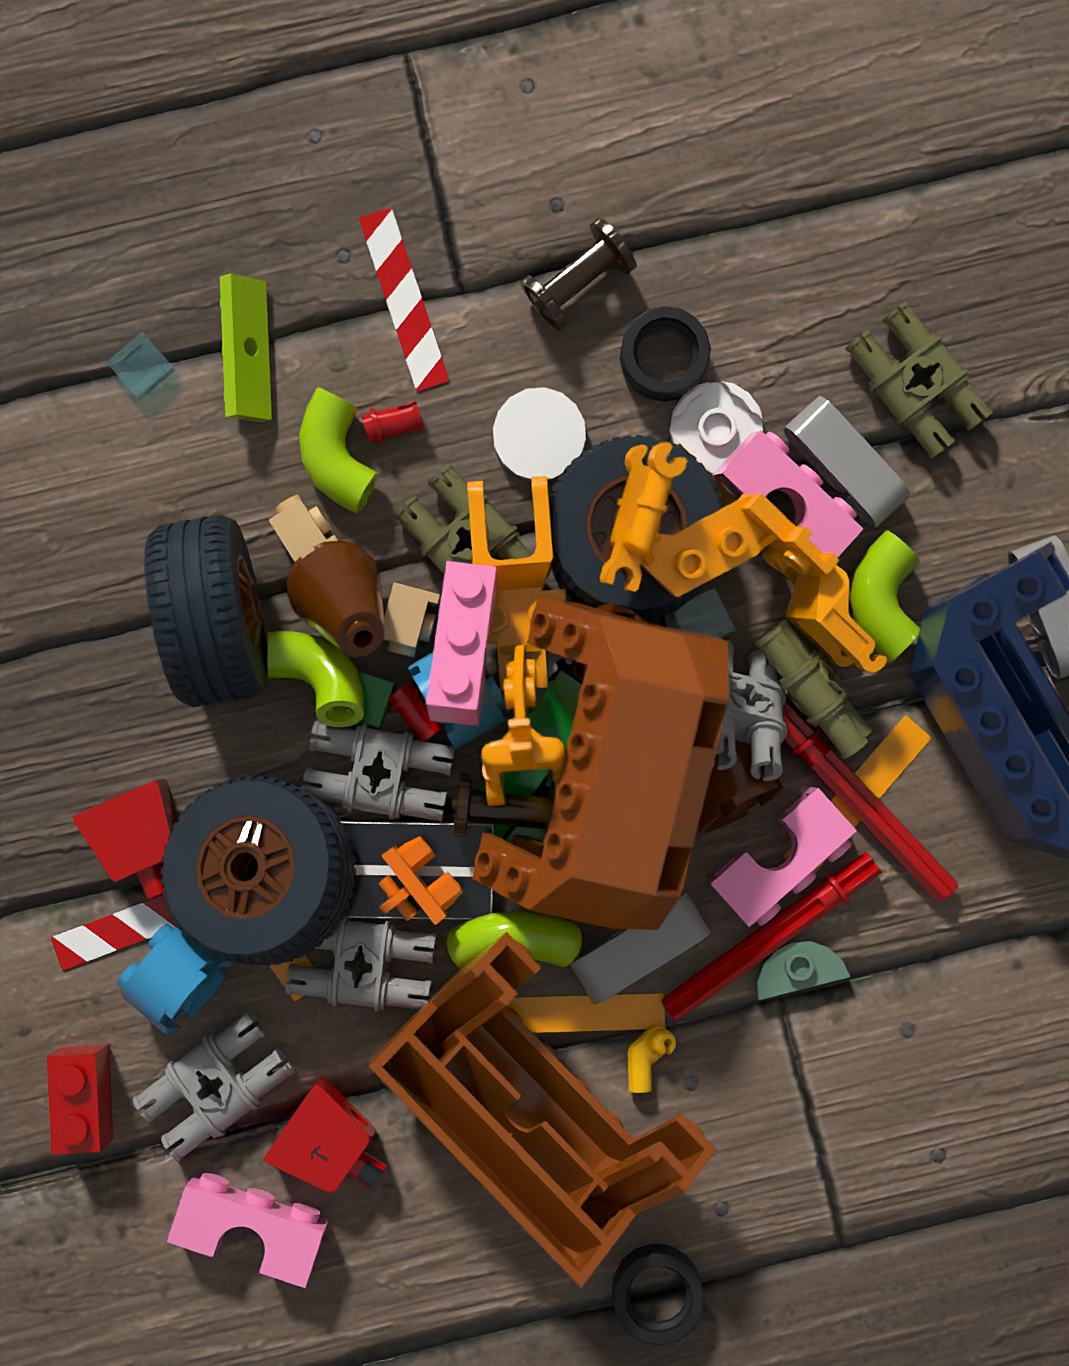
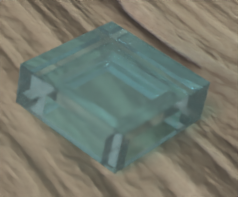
M143 332L106 362L139 400L147 396L175 371L173 366Z
M715 588L694 597L686 605L672 612L681 630L717 636L719 638L735 630Z

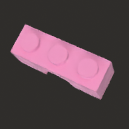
M760 430L749 434L712 476L737 500L742 494H763L766 496L773 490L783 492L790 498L794 506L795 516L792 524L795 527H807L813 533L809 540L822 553H833L838 558L863 530L854 520L857 516L855 510L839 497L832 499L820 487L823 481L819 475L808 466L802 464L799 467L786 455L789 452L788 446L774 433L768 432L764 434Z
M450 561L446 563L426 701L430 721L479 726L485 686L487 642L489 632L492 633L498 591L497 570L495 566Z
M810 787L776 818L787 830L791 839V850L783 863L776 867L764 868L759 866L746 851L740 850L706 880L748 927L755 922L759 926L768 922L781 909V906L777 903L790 890L795 894L804 890L816 878L817 875L813 870L826 858L830 862L837 860L851 847L852 843L848 838L856 832V829L819 788Z
M203 1173L201 1177L194 1175L184 1188L167 1239L168 1243L213 1257L220 1247L227 1230L234 1227H248L259 1234L265 1247V1255L259 1273L303 1288L306 1287L329 1219L320 1217L319 1210L306 1204L294 1203L290 1207L275 1202L274 1195L261 1189L249 1188L245 1192L230 1187V1182L219 1175Z

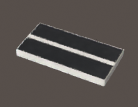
M339 821L344 824L345 832L351 838L349 842L353 845L354 852L352 854L356 860V863H354L356 868V875H354L355 886L352 889L354 893L352 898L349 899L350 906L349 909L345 910V916L350 918H404L396 907L385 915L378 908L389 898L377 883L390 875L400 889L404 887L403 883L381 855L394 845L400 848L403 844L419 836L423 837L436 855L416 871L426 885L429 886L449 871L463 889L462 894L446 909L448 914L444 919L470 920L493 913V890L473 880L472 877L475 869V857L479 851L483 832L493 834L494 824H468L464 837H454V823ZM409 895L407 899L418 911L411 919H430L414 897Z

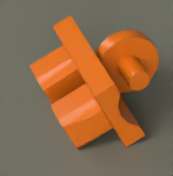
M422 836L403 844L400 848L394 845L381 855L404 885L400 889L390 875L377 883L389 898L378 907L384 915L396 907L406 921L411 919L418 913L407 899L409 895H412L434 925H436L447 916L448 912L446 909L463 892V889L449 871L429 886L426 885L416 872L436 856Z

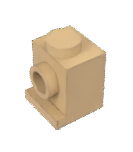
M294 495L280 503L274 509L277 515L269 519L270 524L294 562L300 556L302 559L315 550L314 546L322 542L338 541L335 535L328 539L324 534L332 529L317 506L309 510L299 495Z
M393 583L384 616L385 636L383 641L389 642L387 651L415 658L421 640L429 642L431 639L436 615L429 613L430 606L440 608V594Z

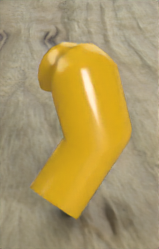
M652 1027L647 1029L629 1046L627 1052L629 1092L645 1093L652 1091L651 1065L665 1053L670 1055L674 1051L676 1038L672 1032L664 1027Z

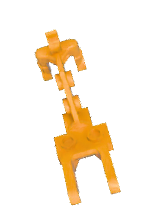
M662 442L652 448L649 452L648 462L643 465L642 459L648 450L647 446L642 444L630 448L625 457V467L629 476L622 499L619 498L617 502L619 510L610 538L613 551L610 560L603 565L600 582L613 585L616 571L623 567L627 572V580L623 589L636 592L642 578L641 566L672 596L679 597L757 556L763 549L765 551L762 555L764 560L774 569L781 573L796 572L798 574L785 617L826 656L831 664L848 667L854 663L857 668L867 672H877L885 666L887 662L886 656L875 654L871 659L869 658L870 654L874 651L876 643L849 615L848 575L836 565L839 559L833 553H822L809 540L813 533L807 527H795L763 494H742L737 501L672 535L660 534L657 532L662 513H666L667 510L665 503L673 477L680 475L685 470L687 460L685 457H677L667 463L666 457L672 449V444Z
M547 476L532 477L536 549L532 556L522 559L496 560L491 557L484 500V482L473 481L467 483L473 564L495 566L497 570L498 591L492 633L489 632L487 644H497L500 691L505 693L506 709H515V719L508 720L509 733L502 740L486 744L482 750V773L486 780L488 806L506 805L504 771L551 769L553 771L555 789H557L566 757L564 744L557 738L539 735L531 728L530 719L528 718L529 708L536 707V688H549L546 650L527 644L530 620L535 610L537 598L541 596L566 601L565 589L542 591L554 562Z

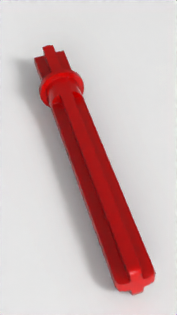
M785 700L783 705V721L787 726V735L784 740L793 748L790 753L794 757L799 754L936 901L941 902L948 899L958 888V882L819 736L822 732L819 727L813 729Z
M864 852L832 876L829 872L825 873L824 877L826 879L811 889L810 892L663 997L661 1002L668 1015L674 1021L680 1020L841 903H844L846 906L851 902L848 898L882 874L880 868L875 864L872 857Z

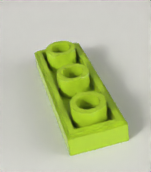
M229 273L220 276L225 417L259 423L271 421L266 281Z

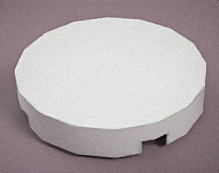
M707 382L698 384L682 396L673 410L669 433L672 443L677 445L680 443L690 454L697 458L696 460L699 463L702 462L705 469L713 475L749 434L760 430L763 431V419L760 407L752 396L733 383Z
M545 387L525 389L511 396L498 411L493 426L494 449L502 465L516 476L532 482V477L547 476L548 481H553L559 478L567 465H570L571 461L582 453L586 442L585 421L577 405L563 393Z

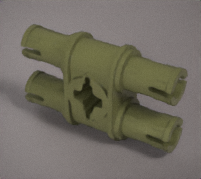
M905 301L898 306L897 310L894 309L882 321L888 325L908 351L905 355L906 360L902 363L899 361L893 363L873 337L870 330L862 333L860 338L857 337L845 349L871 380L868 383L870 392L873 393L875 391L897 419L895 424L897 426L900 425L901 428L907 426L927 452L928 457L932 459L955 442V439L951 438L929 409L932 406L930 401L936 397L939 400L944 398L966 426L967 431L992 414L993 411L986 406L968 383L967 379L970 377L968 369H962L941 342L943 339L941 334L937 335L936 332L931 334L910 308V304ZM932 372L927 377L928 380L924 385H919L916 388L912 387L909 390L905 389L910 384V380L914 375L918 376L921 373Z
M451 464L445 465L440 469V472L452 487H448L437 474L430 479L428 485L456 513L454 516L455 520L452 523L442 526L418 501L416 496L411 497L405 502L408 508L417 516L416 520L402 506L393 515L421 544L419 548L421 556L423 558L428 557L444 575L447 561L473 564L471 549L467 548L462 552L458 551V548L462 545L459 538L460 534L466 531L467 534L471 535L467 483L453 469ZM484 494L491 557L493 559L497 557L499 560H509L532 556L533 554L517 538L520 533L517 531L516 525L511 526L488 502L489 496Z
M785 617L762 635L763 638L755 645L761 649L782 678L779 680L781 683L780 687L782 690H787L794 705L808 716L806 719L808 724H812L814 727L819 725L841 753V757L847 759L868 743L866 736L873 729L867 725L847 699L850 695L848 692L849 688L846 684H842L835 670L821 659L822 653L820 651L817 652L816 649L810 650Z

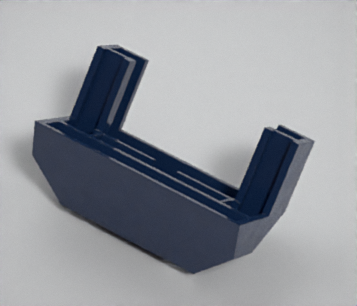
M1049 542L989 576L985 573L926 609L913 654L909 676L1004 838L1069 860V712L1016 624V621L1064 597L1067 591H1069V576L1055 554L1056 549L1052 542Z

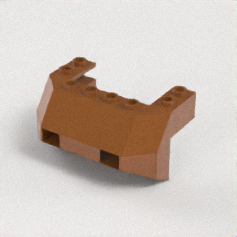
M538 596L535 610L530 620L527 644L586 664L584 680L579 691V701L571 734L567 742L566 757L556 789V798L544 843L524 835H513L512 842L510 843L492 833L483 832L479 851L475 857V869L472 879L528 910L613 929L658 930L681 896L729 701L728 642L717 636L646 624L584 604Z
M505 932L469 961L416 1012L370 1060L369 1067L582 1288L634 1217L685 1193L717 1149L705 1138L701 1128L688 1120L682 1113L636 1138H633L623 1128L621 1120L614 1113L606 1110L594 1098L586 1083L579 1077L572 1075L557 1059L554 1050L548 1044L540 1041L523 1024L521 1016L514 1009L507 1007L518 994L515 989L534 976L541 967L531 958L530 952L522 943L514 940Z

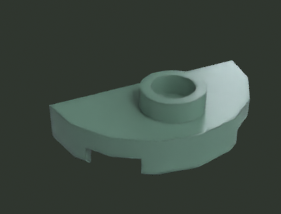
M811 940L789 941L771 953L762 963L760 972L755 980L756 998L762 1000L849 978L850 975L843 960L827 946Z

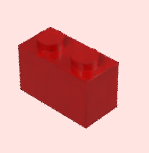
M109 1044L61 1047L47 1056L51 1155L100 1152L114 1140Z

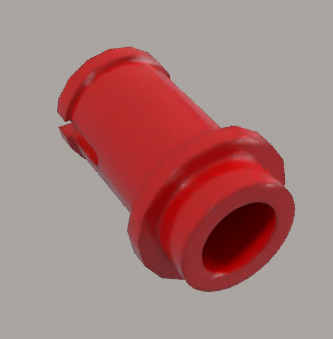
M416 401L375 412L374 407L369 408L370 413L361 415L368 443L378 440V444H383L382 439L423 430Z
M409 681L387 698L393 705L389 709L392 712L397 710L419 738V741L425 742L443 728L445 724L441 725L438 721H430L426 702L418 693L420 691L419 687L415 688Z

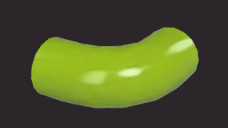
M317 387L306 408L299 431L301 461L317 489L336 504L355 514H359L375 489L379 473L356 461L350 456L346 448L345 438L358 408L344 399Z
M886 530L869 547L854 570L850 602L855 622L875 641L874 650L879 655L886 656L887 663L889 664L919 635L920 627L900 608L897 595L903 580L920 564V559L899 537Z
M268 631V678H295L309 683L316 693V716L322 724L331 727H349L363 719L364 693L358 670L343 651L317 635L294 631Z
M535 911L490 913L454 926L447 936L448 953L452 961L461 969L505 932L514 940L522 943L528 949L534 961L544 962L557 967H566L571 964L578 956L582 943L581 930L575 922Z

